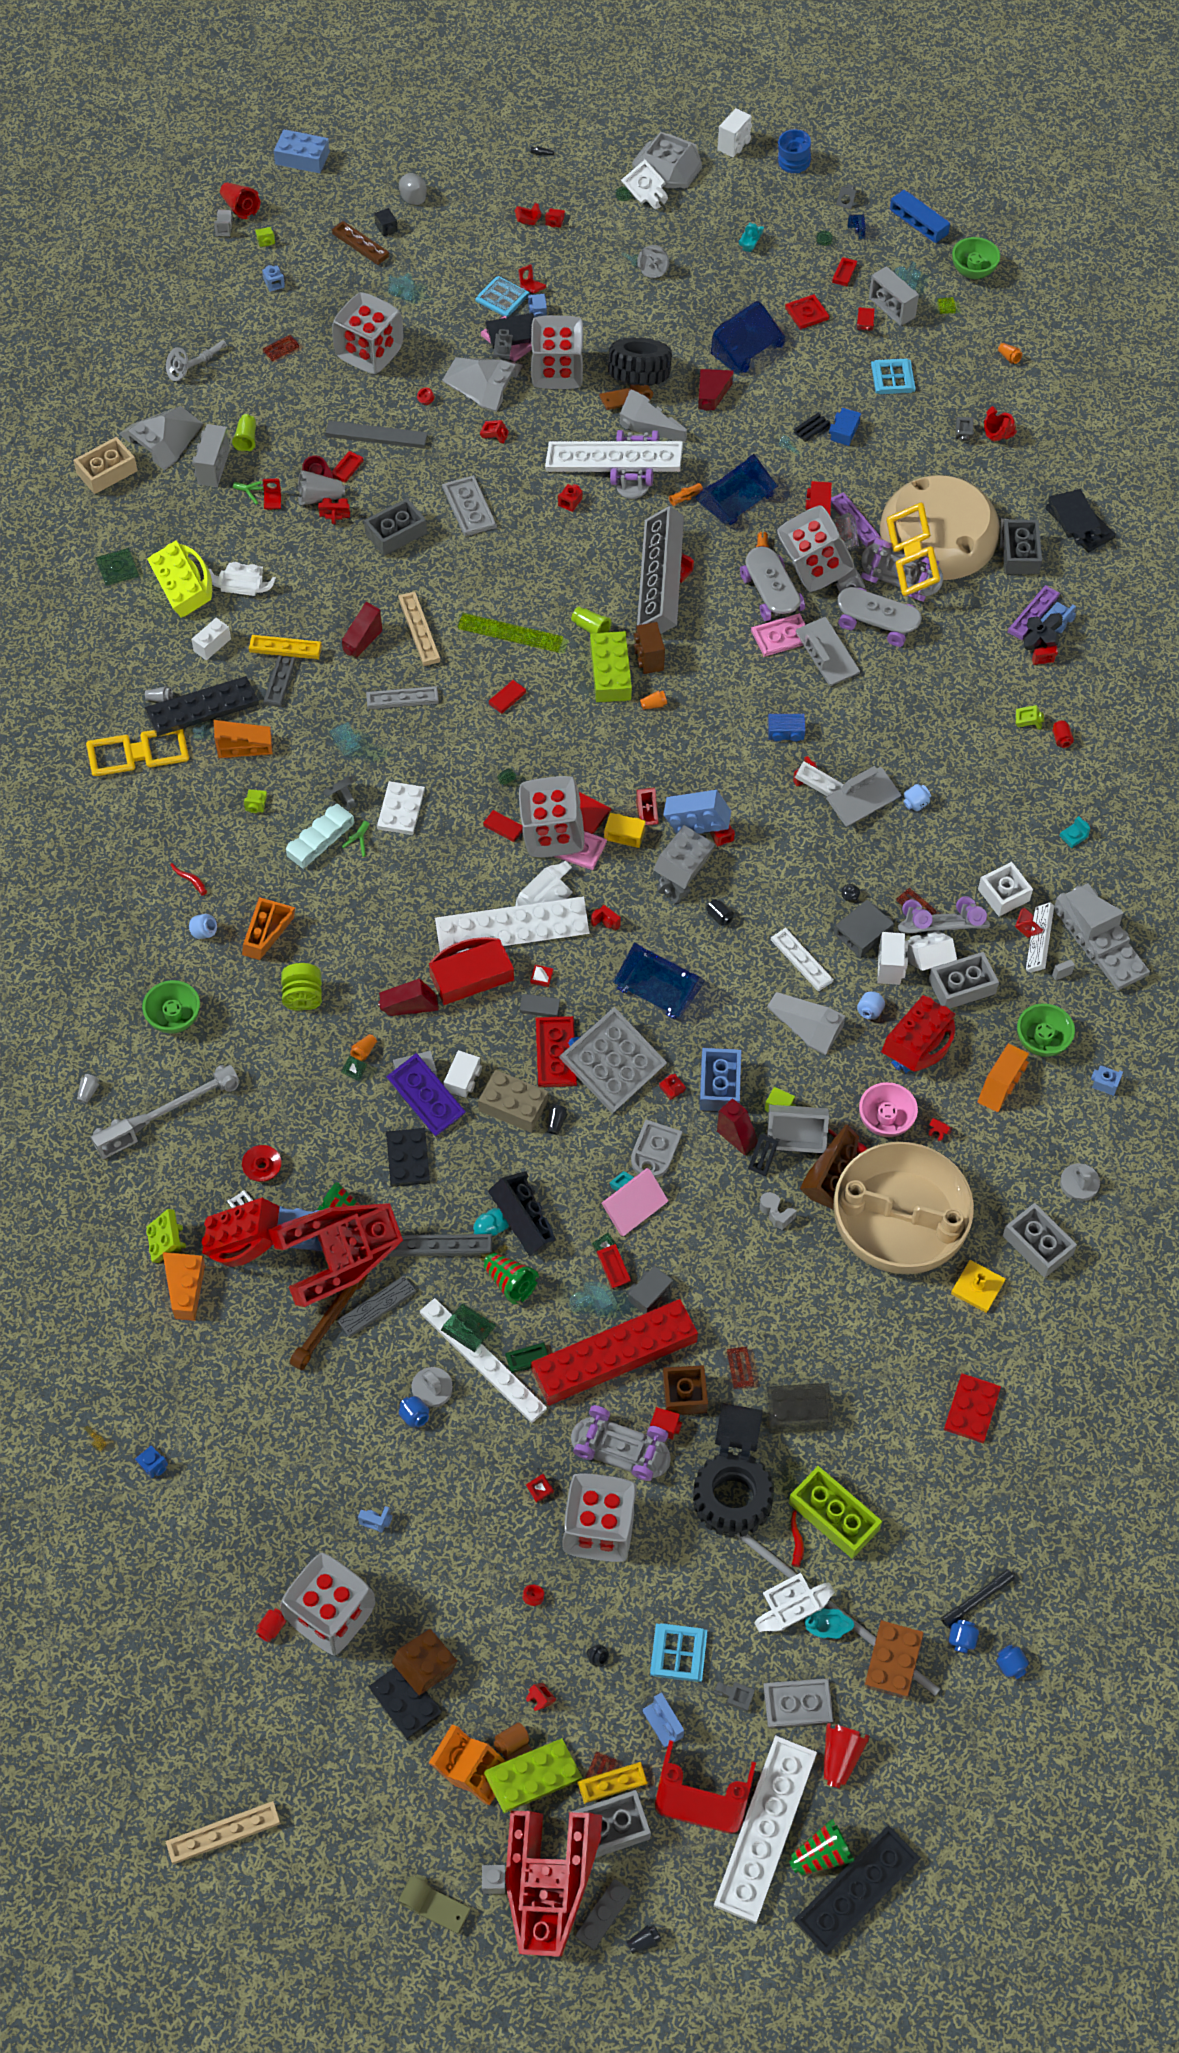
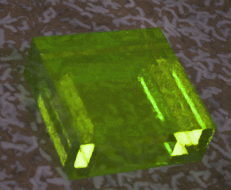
M954 297L937 299L939 314L956 313Z

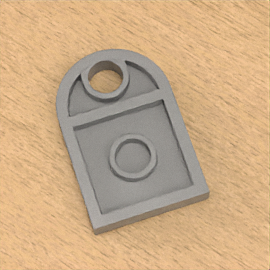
M645 1120L631 1155V1165L634 1171L640 1174L644 1171L642 1166L650 1164L653 1167L651 1172L655 1178L664 1175L669 1169L681 1139L682 1131Z

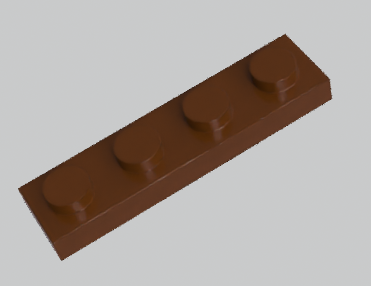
M344 221L332 229L333 235L377 265L389 257L387 250Z

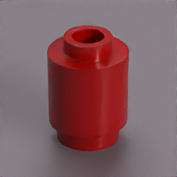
M1064 720L1054 723L1052 732L1057 746L1062 748L1071 746L1074 742V737L1070 725Z
M276 1608L274 1610L269 1609L257 1625L258 1629L255 1633L266 1642L275 1639L286 1623L282 1612Z

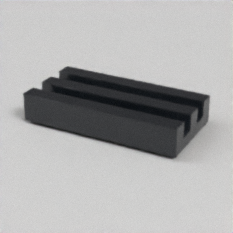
M818 412L794 429V433L806 442L830 425V421H825V417H820L821 414Z
M762 1132L748 1169L767 1176L780 1139H774L773 1136H767ZM763 1140H766V1144L762 1152L759 1164L757 1167H754ZM771 1143H773V1146H772L770 1155H769V1157H768L766 1166H765L764 1170H761V1168H762V1166H763V1163H764V1160H765V1157H766V1155H767L769 1146H770Z

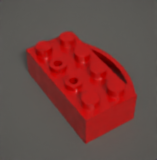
M481 937L460 941L442 950L429 963L430 977L443 1005L514 981V968L499 938Z
M922 995L886 1037L881 1053L914 1072L932 1066L940 1061L949 1051L955 1035L954 1017L956 1013L950 1011L948 1007L936 1003L931 997ZM948 1032L949 1040L946 1045L938 1052L930 1055L929 1053L940 1045L944 1035Z
M262 1197L208 1216L204 1222L206 1231L205 1236L202 1238V1254L228 1267L241 1266L256 1259L273 1246L268 1230L278 1225L280 1206Z

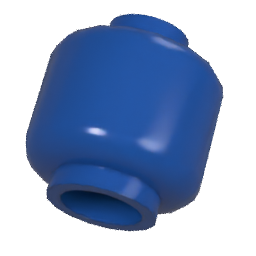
M417 1396L406 1397L400 1403L398 1414L408 1426L421 1427L429 1419V1408Z
M958 1620V1623L952 1624L949 1643L955 1646L954 1651L967 1653L968 1649L973 1650L976 1648L979 1630L975 1627V1623Z
M1011 1644L997 1653L999 1656L996 1662L1006 1677L1014 1676L1015 1679H1018L1027 1673L1025 1668L1028 1667L1029 1661L1020 1647H1013Z

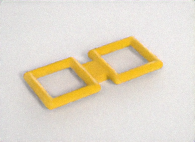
M920 502L888 516L886 521L892 549L894 552L904 549L906 556L896 561L902 595L908 596L940 582L934 548L929 546L923 549L922 541L931 536L924 504ZM918 511L923 533L898 544L894 521ZM928 555L933 577L908 588L903 565Z
M180 729L164 734H177L181 755L152 760L148 738L157 737L154 730L141 732V742L132 744L128 735L89 740L86 742L92 775L96 777L132 771L135 769L134 762L145 760L146 766L149 768L186 762L189 760L184 731ZM123 742L127 764L98 769L94 747Z

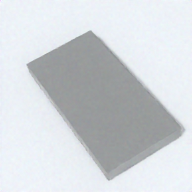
M474 475L442 484V488L464 537L497 528V524Z

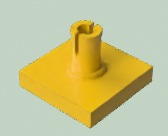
M969 1260L951 1294L987 1313L1006 1279Z

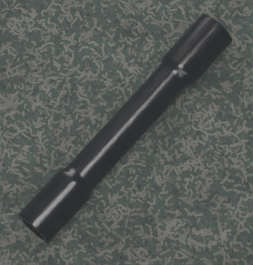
M1006 1569L973 1596L942 1616L941 1621L943 1624L950 1628L953 1623H957L965 1614L1015 1580L1013 1573Z

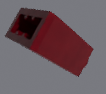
M700 369L698 409L709 411L717 408L733 384L734 370Z
M367 601L365 602L342 639V647L345 654L358 658L383 631L381 610Z
M420 978L379 992V1007L388 1016L439 1011L437 994Z
M732 1098L719 1110L717 1132L746 1156L756 1147L758 1139L747 1110Z

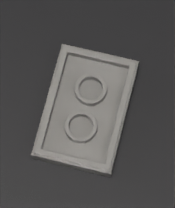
M829 1678L763 1683L768 1728L834 1723Z

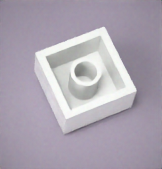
M736 108L719 126L718 151L731 157L742 151L743 146L751 140V115Z
M1010 862L982 876L978 890L996 914L1001 916L1029 902L1033 888L1016 866Z
M938 930L929 931L924 936H912L910 940H907L908 951L906 953L908 962L922 971L957 960L953 938Z
M882 932L878 950L877 983L900 985L901 978H905L908 957H906L908 941H905V933Z

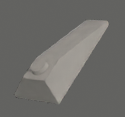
M632 389L629 391L620 412V425L623 428L643 434L648 433L649 435H652V431H659V437L686 441L687 429L672 417H666L661 412V408L652 406L646 396Z
M778 992L775 993L767 1006L808 1047L824 1055L828 1053L844 1026L845 1015L829 1007Z

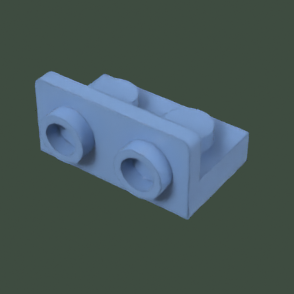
M1056 602L1041 621L1044 622L1050 614L1060 613L1063 616L1062 625L1055 632L1062 633L1066 624L1074 620L1076 606L1072 605L1070 608H1067Z
M662 1692L654 1696L653 1703L645 1707L643 1713L661 1744L666 1748L668 1747L669 1740L675 1743L683 1738L684 1729Z

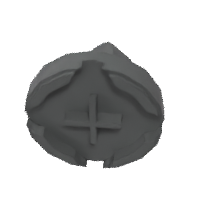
M351 775L323 790L325 797L337 792L348 810L354 808L356 804L347 786L356 782L357 778L355 775Z

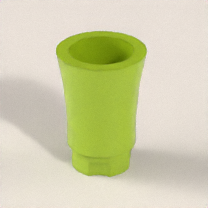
M244 414L238 421L237 429L232 439V445L238 451H252L255 448L256 419L254 416Z
M577 607L571 616V621L589 633L609 632L611 628V618L599 615L586 608Z

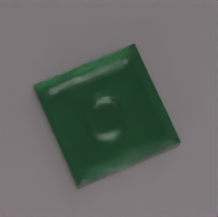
M129 548L95 557L105 586L139 576Z
M462 1303L442 1326L441 1331L475 1353L493 1332L496 1325Z

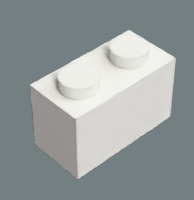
M215 618L191 639L194 652L207 661L231 640L229 626Z
M457 1051L444 1080V1086L450 1093L464 1098L467 1097L469 1092L472 1093L475 1086L474 1079L476 1076L479 1077L482 1070L480 1057Z

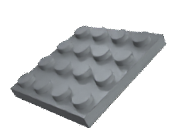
M615 1007L559 1057L612 1114L667 1064Z

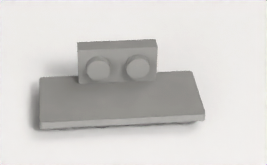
M826 617L796 629L797 636L829 686L859 674V668Z
M873 766L848 780L841 789L828 795L826 799L843 824L848 827L900 798L901 794L883 768Z

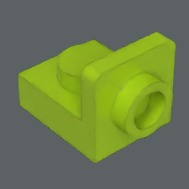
M271 227L255 230L259 247L275 244L274 232Z
M1037 705L1016 709L1017 727L1035 724L1038 730L1042 729L1044 714L1040 712Z
M249 789L247 798H244L245 811L263 813L267 791Z

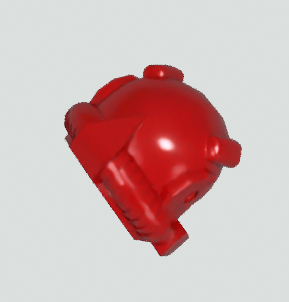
M994 406L987 410V416L984 419V431L987 438L994 442L1009 439L1017 433L1015 420L1010 413L1005 412L996 416L997 409Z

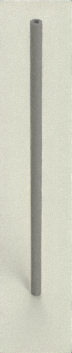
M740 1533L735 1534L789 1579L797 1575L796 1572L747 1534V1536L740 1537ZM806 1581V1583H807L809 1589L814 1588L811 1584H809V1583ZM828 1600L825 1608L839 1609L844 1615L850 1617L832 1601ZM850 1617L854 1621L853 1630L874 1646L876 1637ZM915 1669L913 1679L936 1696L941 1689Z

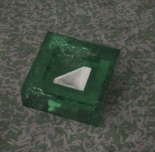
M349 1055L341 1073L359 1081L368 1064Z
M607 1232L591 1245L597 1252L616 1243Z

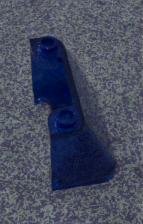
M755 301L716 328L712 336L711 354L730 370H734L735 374L739 375L749 370L751 358L771 344L775 349L781 348L785 344V335L765 306L759 301Z
M753 453L745 462L739 464L715 483L704 488L695 498L699 504L724 525L729 524L731 526L738 521L737 517L764 497L769 499L775 494L774 490L778 485Z
M635 942L613 981L614 984L618 985L616 989L625 994L629 991L667 1011L665 1015L674 1020L677 1017H682L705 982L700 976L683 969Z

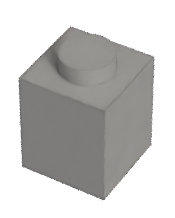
M482 1865L483 1894H505V1865Z

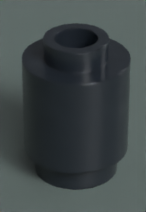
M714 899L707 905L708 915L720 926L729 925L732 922L734 912L721 900Z

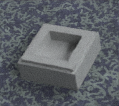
M1068 960L1055 965L1052 974L1053 978L1058 980L1071 975L1075 966L1073 961Z

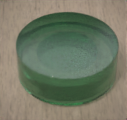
M619 187L616 190V198L620 201H628L631 198V192L626 187Z
M820 231L817 233L816 242L821 246H828L832 243V234L829 231Z
M512 768L502 771L497 776V779L501 785H505L513 781L516 774Z

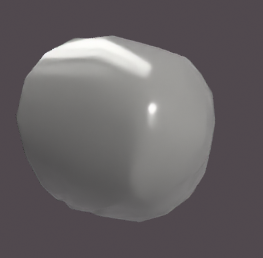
M407 173L400 179L399 190L403 200L412 205L422 204L426 199V182L414 173Z

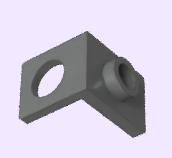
M851 184L841 186L836 205L852 209L855 195L860 193V190ZM843 195H849L850 202L848 204L842 203Z

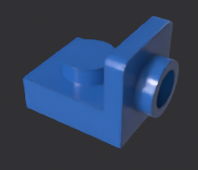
M152 1445L135 1458L136 1462L151 1478L164 1473L168 1465L166 1458L161 1456Z

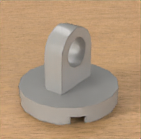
M649 245L639 253L637 265L644 276L658 278L668 270L670 261L668 253L663 247Z
M1077 1163L1065 1168L1061 1174L1060 1186L1067 1197L1082 1202L1090 1200L1097 1194L1100 1188V1179L1098 1173L1092 1167Z
M429 1367L419 1371L413 1378L411 1385L413 1396L419 1397L427 1406L433 1408L445 1404L451 1397L453 1390L452 1379L448 1373L436 1367Z

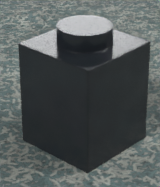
M389 208L374 213L375 225L383 236L391 235L398 231L397 219Z

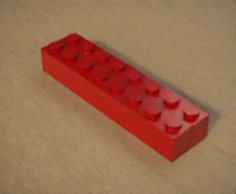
M678 1299L532 1361V1373L548 1406L692 1345L697 1342L698 1332L681 1299Z

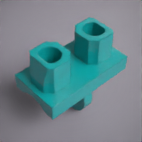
M749 222L739 240V245L743 246L744 251L752 252L764 231V227H758L755 223Z

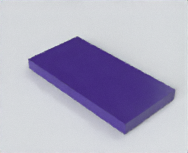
M417 1053L386 1076L387 1080L435 1137L466 1113Z

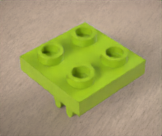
M167 1209L146 1227L152 1263H160L164 1259L163 1252L182 1251L181 1248H186V1244L179 1240L178 1233L183 1230V1226L177 1224L174 1209Z

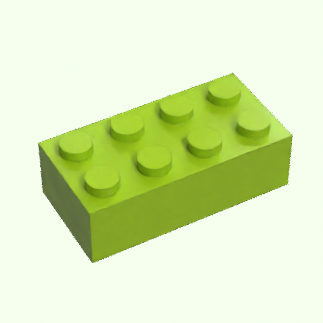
M626 632L590 633L596 702L631 700L632 687Z
M819 1466L790 1494L789 1504L851 1559L863 1549L881 1528L882 1520Z

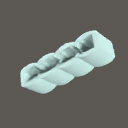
M339 804L330 806L326 810L325 815L316 818L311 827L304 829L300 833L299 838L288 843L286 847L287 857L302 869L306 868L354 824V816Z

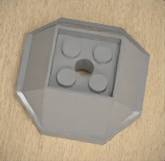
M662 132L652 141L647 142L632 162L634 169L642 161L646 160L665 181L666 184L663 186L665 188H688L702 169V162L696 144Z

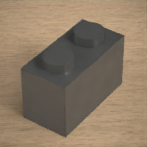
M653 1266L651 1270L647 1269L643 1273L638 1284L634 1283L629 1288L628 1302L643 1314L648 1313L672 1289L673 1280L656 1266Z

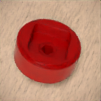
M427 387L420 389L417 393V399L423 405L431 404L435 397L432 390Z
M531 1584L524 1588L522 1598L526 1604L538 1606L543 1602L545 1593L542 1587Z

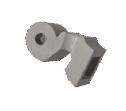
M218 210L217 221H214L215 236L230 237L233 220L232 210Z
M771 1192L764 1193L761 1196L759 1205L761 1212L769 1215V1220L775 1228L783 1230L796 1218L797 1210L787 1208L784 1212L780 1213L778 1211L780 1198Z

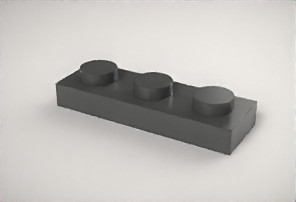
M614 1878L575 1935V1938L594 1951L633 1892Z

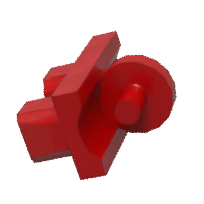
M323 498L322 503L318 505L319 517L331 519L332 524L336 525V520L350 518V504H348V499L346 498L339 499L338 503H332L330 498Z

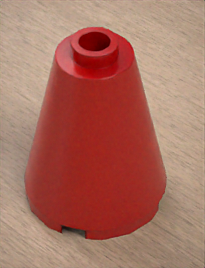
M229 182L221 186L220 195L237 217L249 219L248 216L251 214L255 215L259 210L261 199L255 189Z
M827 1723L824 1779L827 1780V1785L840 1789V1785H846L870 1736L865 1734V1737L862 1738L860 1737V1732L839 1725H836L835 1729L831 1728V1723Z

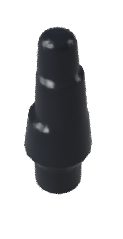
M536 146L531 147L530 153L535 155H553L554 151Z

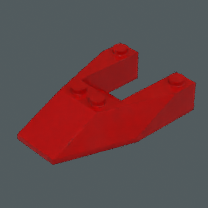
M390 1203L329 1207L287 1221L268 1230L274 1248L280 1250L288 1249L318 1236L329 1269L289 1286L295 1305L306 1307L358 1283L403 1241Z
M510 1811L505 1883L519 1954L562 1957L601 1840L602 1815L569 1812L566 1860L540 1859L543 1814L532 1811Z

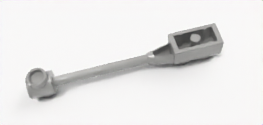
M224 1065L218 1066L215 1069V1073H213L214 1080L148 1114L123 1120L115 1119L111 1122L110 1127L104 1130L97 1128L90 1138L101 1158L104 1160L138 1142L135 1134L150 1123L151 1120L217 1086L221 1091L224 1089L228 1092L234 1091L239 1085V1079L231 1065L226 1067Z

